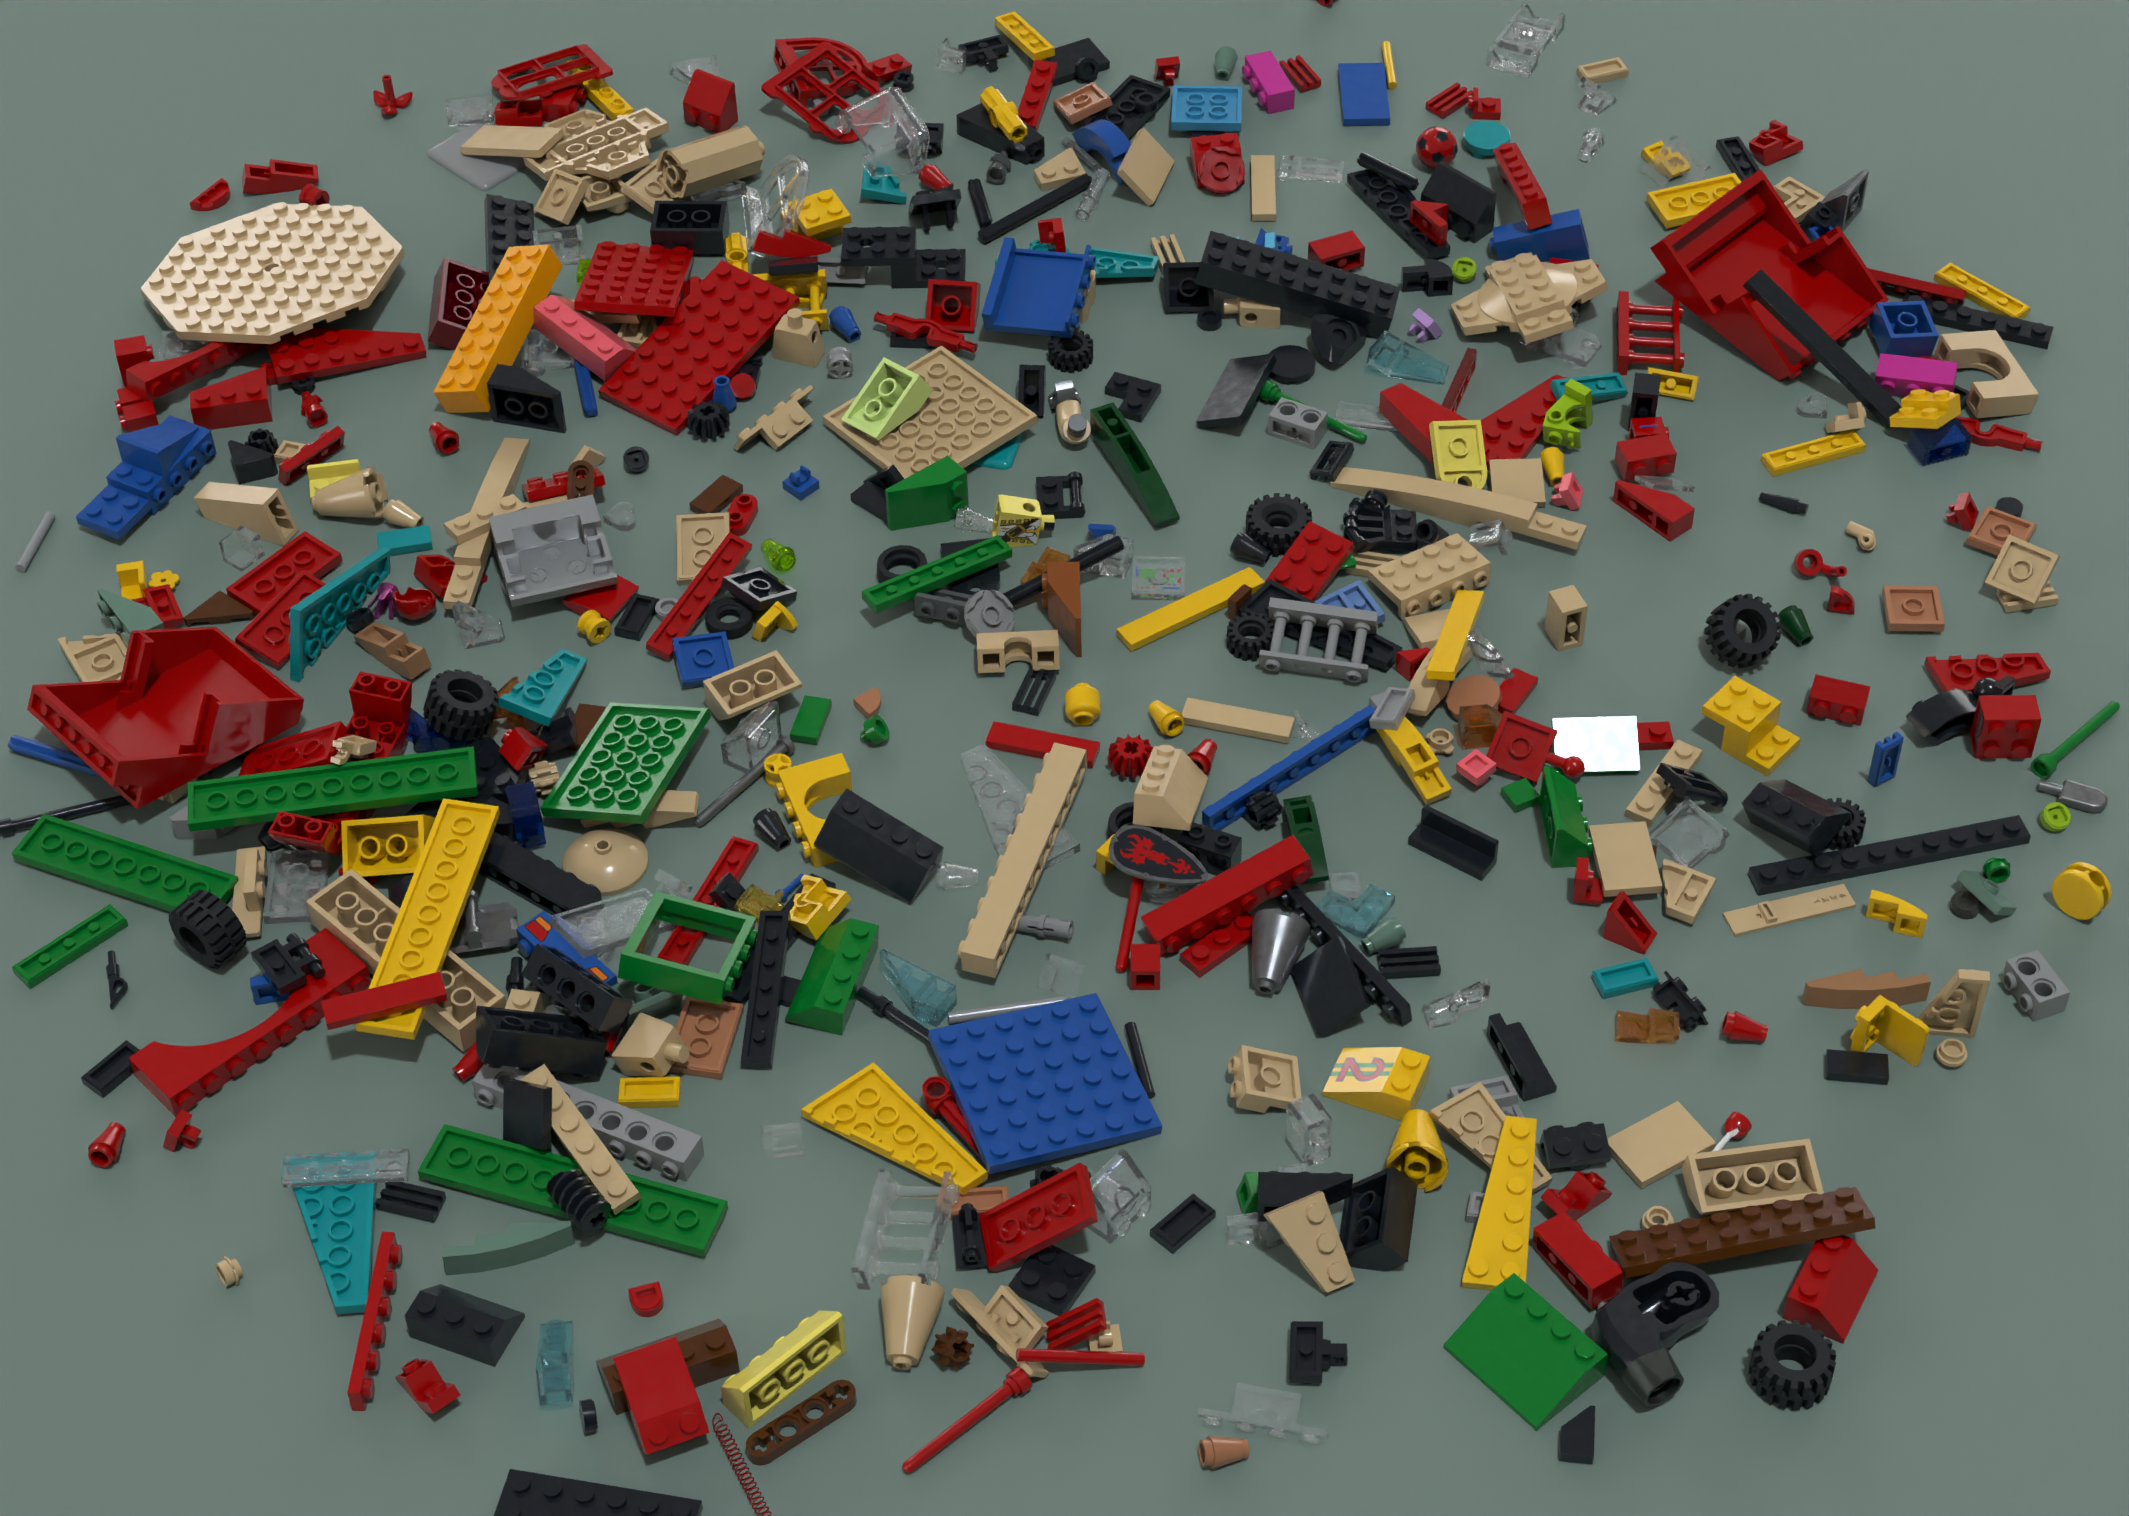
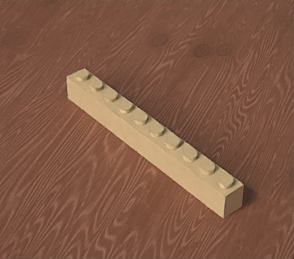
M1054 743L1050 753L1045 754L1042 763L1043 769L1034 778V789L1032 793L1026 795L1024 811L1022 814L1019 813L1017 815L1015 831L1013 834H1009L1007 838L1006 851L997 860L995 876H990L988 880L986 896L981 897L979 900L977 916L969 922L968 936L966 940H962L959 944L958 957L961 958L963 971L996 978L1086 773V749Z

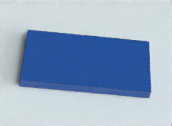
M1338 63L1343 126L1390 125L1384 63Z

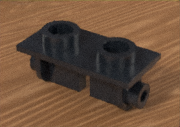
M1665 971L1664 974L1667 981L1664 983L1658 982L1654 985V996L1667 1010L1676 1004L1678 1005L1670 1013L1683 1029L1694 1030L1698 1026L1700 1019L1707 1025L1708 1022L1703 1014L1707 1010L1696 996L1691 999L1686 994L1689 990L1678 976L1673 979Z
M970 1203L963 1204L958 1215L952 1216L957 1269L988 1266L979 1217L981 1213L977 1214L976 1208Z

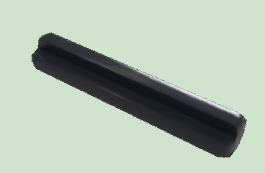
M1365 152L1360 153L1357 158L1359 166L1411 191H1415L1420 183L1417 177Z
M977 178L974 180L970 179L968 181V189L980 227L983 229L992 224L993 219L981 181Z

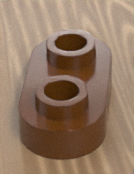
M578 460L569 466L567 500L592 494L594 496V468L589 462ZM578 475H585V476H586V477L583 478V479L577 478Z

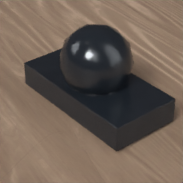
M2008 675L1999 681L1992 677L1981 678L1974 686V695L1977 699L1979 696L2012 695L2016 678Z

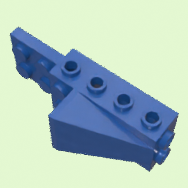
M169 415L159 425L118 435L116 441L122 462L106 477L108 485L76 516L79 525L120 540L146 513L155 515L217 454L211 430Z

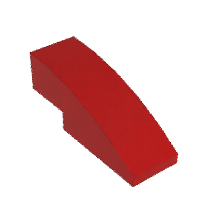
M274 159L269 160V166L244 164L242 174L243 193L275 194L302 189L307 184L314 185L319 180L318 167L314 164Z
M787 228L784 229L782 237L758 229L752 250L780 257H808L829 253L832 247L831 244Z

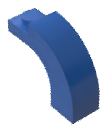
M1100 119L1072 133L1078 146L1086 153L1094 149L1101 153L1118 184L1124 182L1117 174V171L1131 143L1116 125L1110 121Z

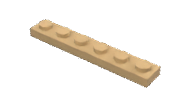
M545 1064L519 1079L525 1082L552 1087L551 1129L592 1185L596 1187L598 1193L604 1196V1201H608L611 1204V1211L614 1215L641 1199L636 1187Z

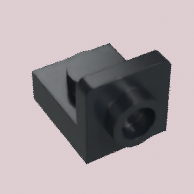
M1819 201L1807 213L1800 227L1805 234L1808 228L1819 226L1821 229L1826 230L1837 219L1838 215Z

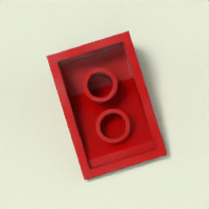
M676 1336L613 1357L643 1453L648 1455L710 1433Z

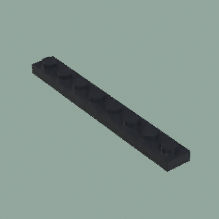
M1297 885L1290 887L1277 896L1284 907L1287 908L1289 906L1294 911V914L1299 915L1308 922L1311 933L1319 944H1325L1337 935L1344 940L1366 993L1372 1000L1375 1001L1377 999L1382 1004L1384 1012L1391 1020L1396 1019L1402 1026L1412 1021L1411 1008L1407 1000Z

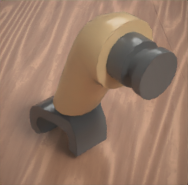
M1072 379L1054 382L1055 391L1048 398L1051 409H1056V420L1060 435L1065 442L1070 444L1084 443L1090 436L1091 426L1089 421L1082 415L1081 400L1076 389L1073 387Z

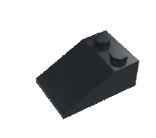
M497 364L487 382L493 421L566 433L561 392L523 368Z

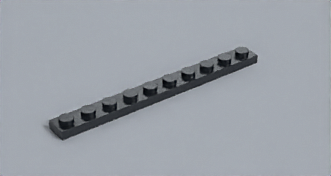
M2020 815L1820 853L1817 857L1809 855L1749 867L1748 876L1758 896L2028 844L2031 835Z

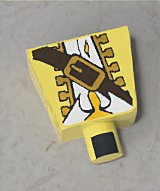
M998 495L991 530L992 537L999 535L1011 548L1033 546L1038 542L1040 531L1054 530V515H1042L1037 500Z

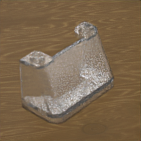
M899 87L886 88L841 110L839 115L836 116L837 129L842 134H847L852 128L865 146V153L862 155V165L871 177L919 174L925 166L930 141L929 130Z

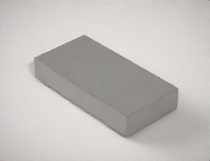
M1388 687L1369 720L1370 727L1372 729L1397 731L1415 699L1414 689Z

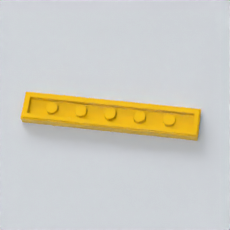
M1248 567L1117 628L1116 636L1130 651H1133L1227 607L1228 598L1242 585L1245 584L1251 587L1252 594H1254L1265 584V581L1251 567Z
M1457 590L1426 670L1428 680H1455L1484 602V591Z

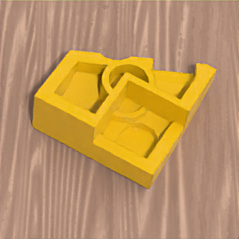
M804 874L800 880L803 884L802 892L795 894L794 906L789 911L791 916L790 925L805 936L817 941L852 899L847 891L827 887L822 878Z

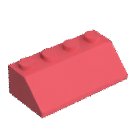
M550 295L534 307V328L603 381H607L637 350L588 312L574 310V302L568 298Z

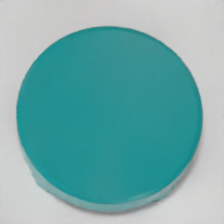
M1494 121L1474 122L1468 125L1463 133V143L1476 159H1483L1486 156L1494 155L1493 149L1499 148L1501 144L1510 143L1511 138L1510 131L1504 125Z

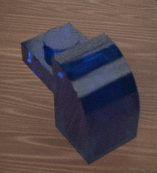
M411 708L407 736L412 739L416 753L456 749L467 742L466 739L461 741L455 740V738H447L444 734L434 731V727L427 724V720Z
M533 781L505 787L516 843L523 848L546 844L542 816Z

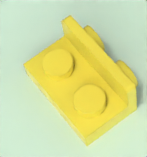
M353 459L308 465L307 473L311 504L312 497L315 496L317 490L361 471L359 460Z

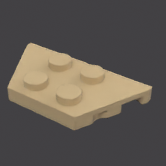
M118 633L101 636L86 635L83 636V641L68 642L67 637L58 638L60 648L81 682L121 679L127 648Z

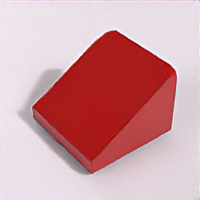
M1426 647L1399 651L1396 655L1397 673L1408 681H1412L1430 649Z

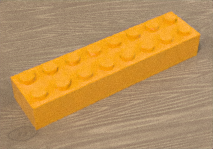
M550 245L514 246L507 249L433 392L447 413L489 412L491 408L487 388L489 378L497 364L513 365L534 323V307L547 298L563 266Z

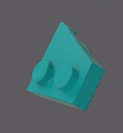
M865 161L861 197L904 205L907 199L906 192L902 193L900 191V183L893 176V171L889 165Z

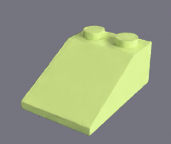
M884 357L841 420L879 441L918 412L933 389L918 374Z

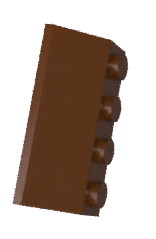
M716 1319L596 1361L616 1415L629 1411L613 1357L676 1336L694 1387L696 1388L740 1372L737 1350L727 1326L720 1319Z

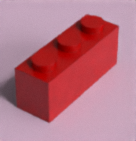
M1564 1211L1533 1228V1249L1591 1310L1597 1307L1599 1303L1613 1298L1622 1290L1624 1273L1621 1266L1616 1261H1612L1603 1252L1600 1244L1595 1240L1592 1241L1583 1231L1579 1222L1572 1220Z

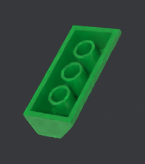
M850 918L828 927L823 932L814 948L785 1021L843 1035L858 998L857 992L863 986L878 949L879 925Z

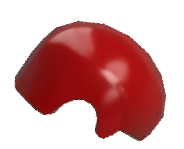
M408 587L405 594L401 595L396 590L392 596L397 612L401 617L408 620L422 619L429 615L436 606V597L428 589H412Z

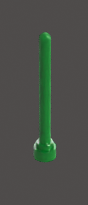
M1269 380L1265 382L1259 393V398L1268 403L1271 401L1274 403L1278 402L1283 397L1304 404L1282 393L1279 386ZM1328 415V427L1360 443L1366 442L1367 435Z
M2111 701L2050 754L2046 753L2037 756L2031 762V769L2034 774L2042 779L2052 775L2057 769V762L2116 713L2120 708V704L2117 701Z

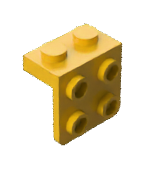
M1881 995L1868 1007L1864 1005L1859 1009L1855 1016V1021H1857L1856 1027L1850 1035L1852 1040L1850 1051L1867 1052L1877 1042L1913 1066H1917L1921 1062L1930 1032L1929 1027L1922 1020L1915 1018L1901 1009L1896 1003L1887 1000Z

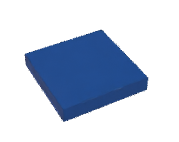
M726 631L672 638V647L682 688L704 685V680L734 668Z

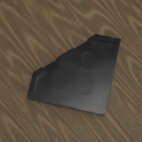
M492 737L474 738L471 741H467L465 747L474 746L478 795L450 799L478 804L486 803L492 796L501 801L518 799L526 777L522 771L514 769L499 752L501 747Z

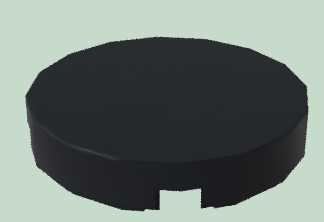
M1295 345L1279 346L1269 353H1274L1277 359L1269 375L1275 381L1283 384L1295 381V384L1309 380L1315 372L1316 360L1308 349Z

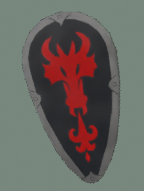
M1142 825L1126 826L1118 830L1111 838L1108 849L1110 860L1116 868L1128 875L1176 886L1198 885L1207 880L1208 873L1192 853L1166 835L1150 827Z

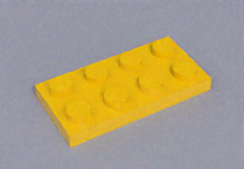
M1735 173L1647 192L1646 200L1666 228L1683 225L1741 183Z

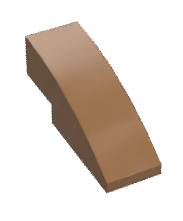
M373 622L354 635L355 640L373 657L389 669L410 680L432 666L425 648L408 642L405 633Z

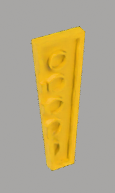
M1505 1117L1466 1263L1462 1288L1491 1291L1513 1273L1526 1283L1537 1119Z

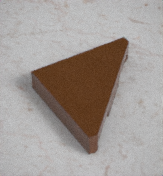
M218 591L185 616L184 622L186 626L191 627L197 622L209 621V624L231 622L230 619L247 618L252 621L255 618V613L222 591Z

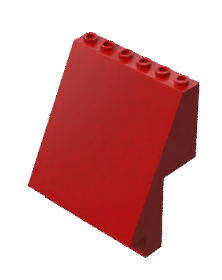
M1761 169L1650 248L1666 271L1654 281L1777 381L1787 376L1790 380L1803 372L1801 369L1803 365L1808 367L1816 362L1817 359L1743 287L1745 282L1762 269L1838 343L1851 335L1850 329L1857 330L1867 323L1865 318L1867 316L1872 317L1876 303L1889 300L1841 228L1837 226L1810 242Z
M217 627L131 631L120 680L32 685L27 710L130 804L139 809L297 725L303 710L304 698Z

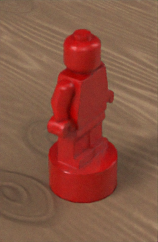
M304 392L301 396V413L306 416L311 426L320 427L327 422L328 415L324 407L319 405L323 400L317 395L312 396L311 393Z

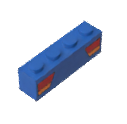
M542 911L516 929L518 936L517 947L525 957L531 956L537 944L554 947L609 986L618 984L616 974L545 911Z

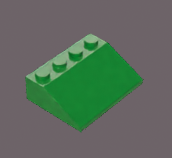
M1515 1273L1490 1291L1443 1346L1448 1353L1535 1431L1540 1429L1604 1377L1608 1354Z

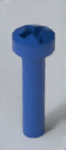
M800 874L784 889H778L775 892L776 898L784 902L788 898L787 895L801 884L800 880L804 874Z

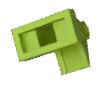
M1570 379L1565 384V394L1546 412L1543 423V439L1545 443L1567 446L1568 449H1580L1582 447L1580 443L1581 431L1571 426V424L1575 422L1587 429L1593 423L1592 389Z

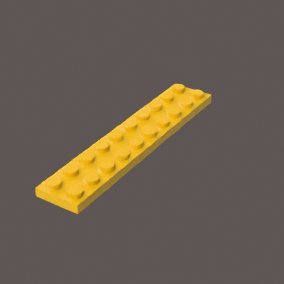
M443 798L369 989L441 972L500 815L499 806ZM427 1006L355 1023L356 1031L415 1040Z

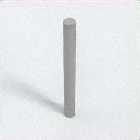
M1066 996L948 1012L949 1024L977 1020L1066 1000Z

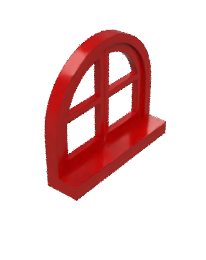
M817 37L775 39L773 59L779 72L798 60L795 50H812L820 43L826 41L837 49V54L850 60L846 62L867 78L862 73L863 64H866L867 60L858 50L843 42ZM823 59V63H817L809 69L810 72L828 71L832 81L837 79L834 70H841L834 63L829 62L828 59ZM797 77L786 85L791 96L805 108L808 106V98L826 97L803 77ZM850 81L838 89L836 93L839 96L848 95L858 91L862 86L856 81Z

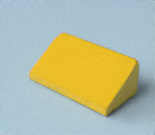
M1648 368L1647 374L1661 375L1659 395L1694 401L1699 376Z

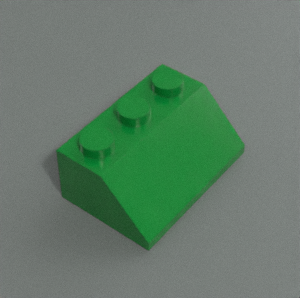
M1543 766L1539 809L1552 868L1576 867L1577 857L1588 858V854L1593 852L1592 839L1586 836L1588 831L1587 817L1582 816L1581 813L1583 811L1582 795H1577L1575 783L1550 766Z

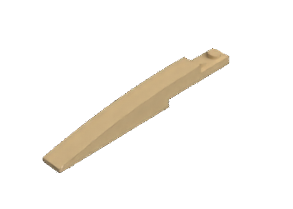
M504 438L483 480L471 511L514 493L530 445V439ZM491 531L457 546L454 555L455 567L443 599L444 609L471 610L493 546Z
M1343 467L1335 482H1330V487L1364 497L1367 491L1377 489L1384 492L1387 496L1388 504L1477 529L1481 522L1578 550L1587 529L1586 525L1537 512V503L1435 479Z

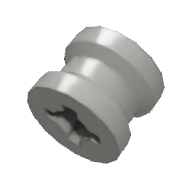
M835 347L828 352L827 363L830 375L838 379L850 376L853 372L851 352L845 347Z

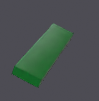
M109 904L12 966L13 972L29 989H32L128 927L127 919Z

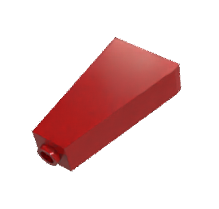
M1403 383L1380 392L1379 412L1432 464L1434 461L1429 424L1432 421L1467 420Z

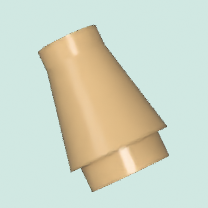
M391 499L383 511V517L390 524L411 528L422 526L424 522V517L418 515L401 500Z

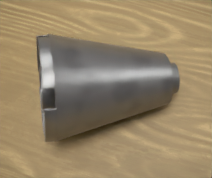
M1263 909L1256 912L1252 921V984L1263 994H1273L1282 988L1309 938L1310 925L1305 919L1292 912L1290 917L1280 915L1281 909Z

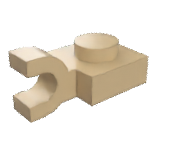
M356 735L337 738V740H333L332 746L336 747L338 752L335 756L331 757L330 762L342 765L347 762L349 757L363 758L365 754L376 752L377 741Z

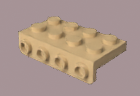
M1456 533L1368 570V577L1372 583L1398 606V616L1404 620V617L1421 614L1453 600L1457 590H1476L1486 586L1491 579V562Z

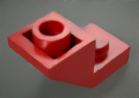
M1577 1171L1564 1189L1547 1188L1541 1199L1556 1214L1564 1211L1572 1220H1577L1609 1199L1612 1193L1604 1186L1606 1181L1595 1172L1585 1173Z
M413 1359L401 1368L403 1372L395 1377L418 1406L427 1413L434 1414L461 1396L454 1384L443 1381L430 1360Z

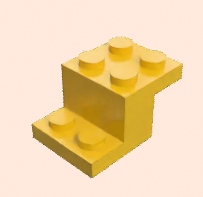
M832 188L787 202L788 209L780 212L781 220L787 229L817 240L843 233V225L852 223L851 214Z
M1737 676L1729 680L1702 707L1703 715L1725 727L1721 750L1767 777L1800 744V737L1777 725L1781 701Z

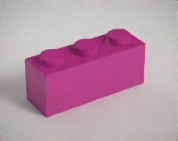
M1266 51L1245 56V66H1242V74L1244 79H1247L1250 83L1251 91L1256 93L1260 106H1263L1268 114L1294 109L1295 89L1273 53Z
M1880 353L1875 381L1889 395L1907 396L1912 390L1924 389L1931 393L1939 390H1948L1954 393L1958 362Z

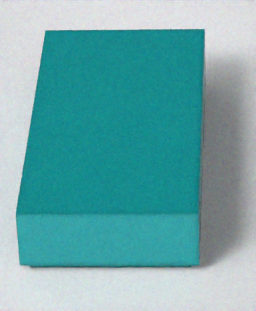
M429 525L377 533L378 548L390 549V556L433 549Z
M1648 958L1594 970L1591 977L1602 999L1652 988L1659 982V978Z

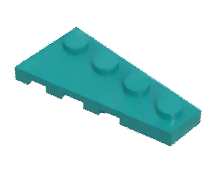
M562 648L544 662L541 669L531 672L527 680L523 683H517L508 695L506 693L499 698L498 706L549 727L585 668L588 658Z

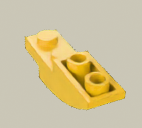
M1404 717L1397 731L1376 729L1397 765L1403 766L1426 805L1451 795L1452 788L1438 767L1439 760L1419 731L1406 717Z

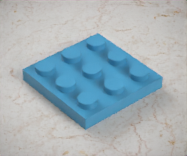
M1173 85L1171 130L1180 132L1225 131L1227 133L1241 131L1242 86Z

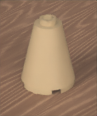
M375 466L368 467L317 490L315 496L312 497L314 510L318 511L321 516L383 518L384 501L388 500V492L382 474L380 472L375 473Z
M891 1276L887 1278V1284L881 1283L880 1288L887 1360L892 1363V1366L900 1370H909L912 1366L919 1363L945 1294L943 1287L937 1282L931 1280L930 1286L922 1284V1277Z

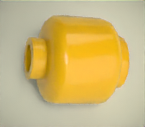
M1078 683L1070 688L1065 694V713L1067 718L1079 726L1090 725L1098 719L1101 714V696L1099 691L1087 683Z

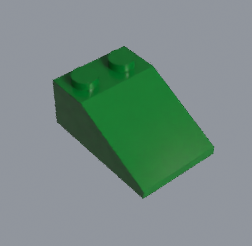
M947 455L885 489L888 529L893 531L948 522L968 511L967 471Z

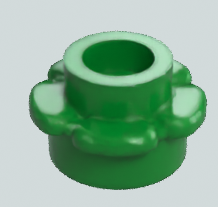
M1992 857L1983 865V876L1994 883L2004 882L2010 876V863L2003 857Z

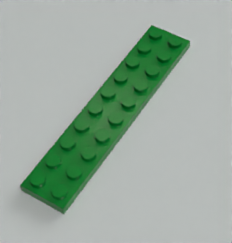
M474 746L346 762L342 765L330 764L188 782L189 831L270 822L275 820L279 811L309 817L442 800L443 798L450 799L478 795Z
M444 1124L419 1167L418 1175L419 1179L571 1220L553 1200V1197L547 1193L546 1187L548 1181L559 1172H568L573 1169L581 1170V1168L574 1159ZM626 1174L640 1193L641 1199L616 1215L610 1211L601 1229L705 1257L728 1210V1202Z

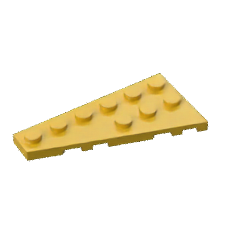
M874 1062L801 1109L802 1117L943 1186L954 1189L962 1195L967 1194L969 1190L988 1179L987 1171Z

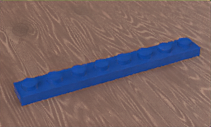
M1369 705L1361 711H1357L1353 716L1335 725L1320 737H1316L1301 749L1294 751L1290 756L1277 764H1273L1260 775L1251 778L1247 783L1229 792L1214 804H1210L1202 811V825L1219 831L1246 814L1245 804L1249 802L1248 797L1263 791H1271L1273 795H1277L1376 732V729L1370 727L1369 722L1376 709Z

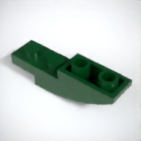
M1311 795L1283 799L1290 836L1294 835L1309 856L1314 873L1313 876L1309 877L1301 885L1329 880L1321 832Z

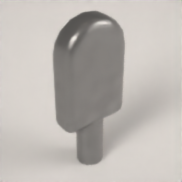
M2041 779L2038 787L2039 791L2058 796L2057 801L2059 803L2090 813L2103 811L2108 802V798L2102 790L2070 780H2065L2063 785Z

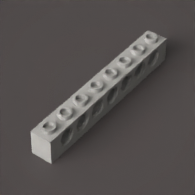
M484 1064L472 1080L475 1097L484 1105H492L503 1110L504 1080H519L531 1073L532 1070L520 1071L510 1066L491 1068ZM556 1080L612 1155L630 1159L642 1167L653 1168L662 1172L667 1177L678 1178L686 1182L705 1155L702 1136Z

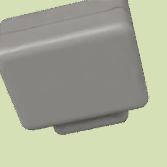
M477 121L430 148L427 152V157L478 190L488 191L527 168V166H525L523 157L462 154L460 147L480 128L487 125L484 122Z

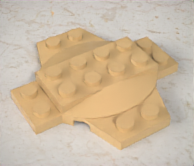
M647 107L628 115H618L617 119L613 121L607 120L605 114L582 109L544 124V127L562 128L564 136L541 158L523 157L525 166L545 181H549L555 168L580 178L585 174H590L607 180L619 179L623 174L641 170L643 166L651 163L647 149L651 148L650 139L659 138L663 133L670 131L669 124Z
M1529 252L1518 254L1508 260L1496 261L1492 265L1486 266L1485 272L1488 280L1483 286L1450 305L1452 313L1465 336L1495 332L1498 329L1497 326H1509L1510 332H1519L1525 343L1528 344L1574 329L1573 320L1570 317V314L1573 312L1572 305L1577 300L1578 303L1582 304L1608 289L1604 277L1592 259L1553 264L1540 262L1537 255Z

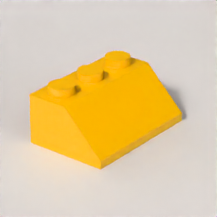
M411 815L341 821L343 874L350 869L354 870L361 877L413 874L435 817Z

